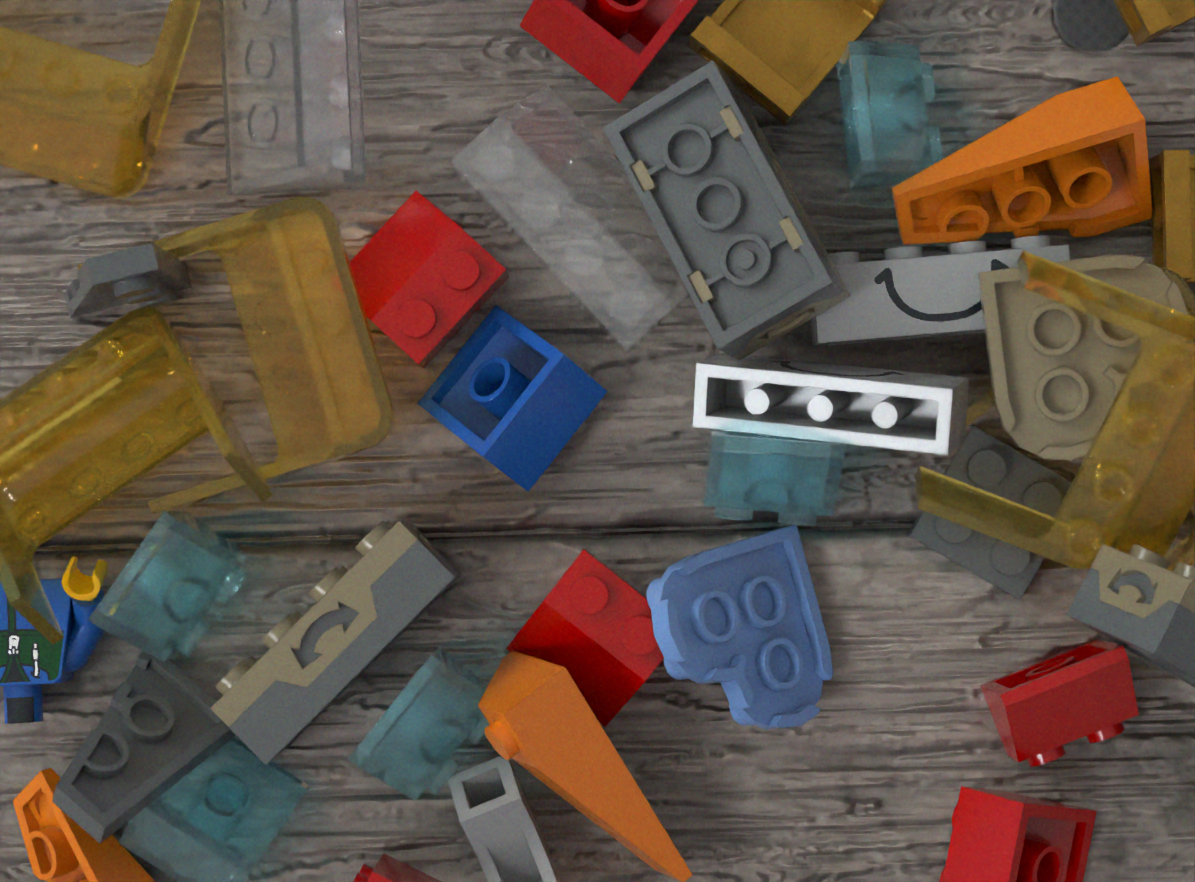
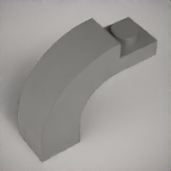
M499 756L447 777L460 824L488 882H561L534 812L510 760Z

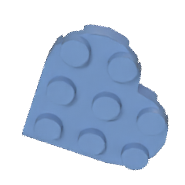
M797 524L686 556L669 566L662 577L654 579L649 584L646 597L651 609L654 637L664 657L665 668L671 677L677 680L690 679L699 684L720 682L729 701L730 713L733 719L743 726L755 725L765 730L802 726L819 713L821 708L815 705L821 697L823 681L832 679L833 667L829 641Z

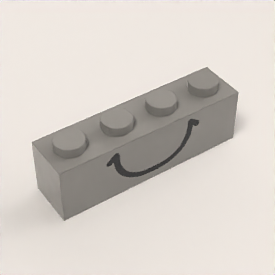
M1042 235L1011 239V250L988 252L986 250V241H968L947 245L948 255L923 257L922 246L884 250L885 260L860 262L859 252L830 253L829 256L851 296L811 319L813 348L985 333L977 273L1069 261V245L1050 246L1049 236Z
M718 353L696 363L693 427L949 455L965 442L969 378L747 356L739 361L728 354Z

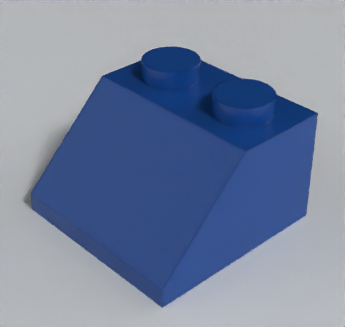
M495 305L417 404L487 461L529 492L608 391L565 354Z

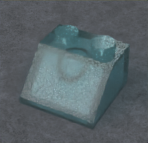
M873 41L848 42L836 68L850 190L898 185L942 160L939 128L937 125L928 126L925 101H933L935 94L931 63H921L918 45Z
M708 429L702 491L703 505L715 507V517L723 519L752 520L753 510L779 512L778 521L782 523L816 525L817 515L833 516L844 462L845 445L843 443Z
M164 511L88 620L106 632L164 662L176 658L179 652L188 657L196 649L210 628V625L202 619L216 599L226 604L245 579L247 572L239 567L248 554L187 511Z
M439 647L429 656L348 759L359 768L415 801L425 788L436 795L459 767V764L450 758L465 738L476 745L485 734L484 728L490 725L478 706L488 685Z
M234 737L129 820L119 844L178 882H248L310 786L272 761L265 765L246 744Z

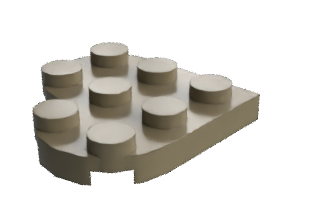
M1106 255L977 273L993 400L1000 423L1016 446L1044 459L1074 460L1098 451L1102 444L1114 436L1121 419H1124L1127 413L1129 386L1156 377L1160 373L1159 371L1172 362L1179 345L1183 344L1186 337L1187 309L1180 288L1166 276L1161 268L1146 262L1145 259L1139 256Z

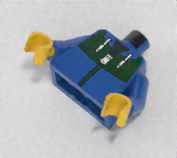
M73 556L62 578L0 581V686H3L5 723L43 721L42 684L62 683L72 680L75 671L86 666L107 627L104 591L101 588L109 569L108 563L105 560L98 559L92 576L84 575L79 571L77 567L78 558Z

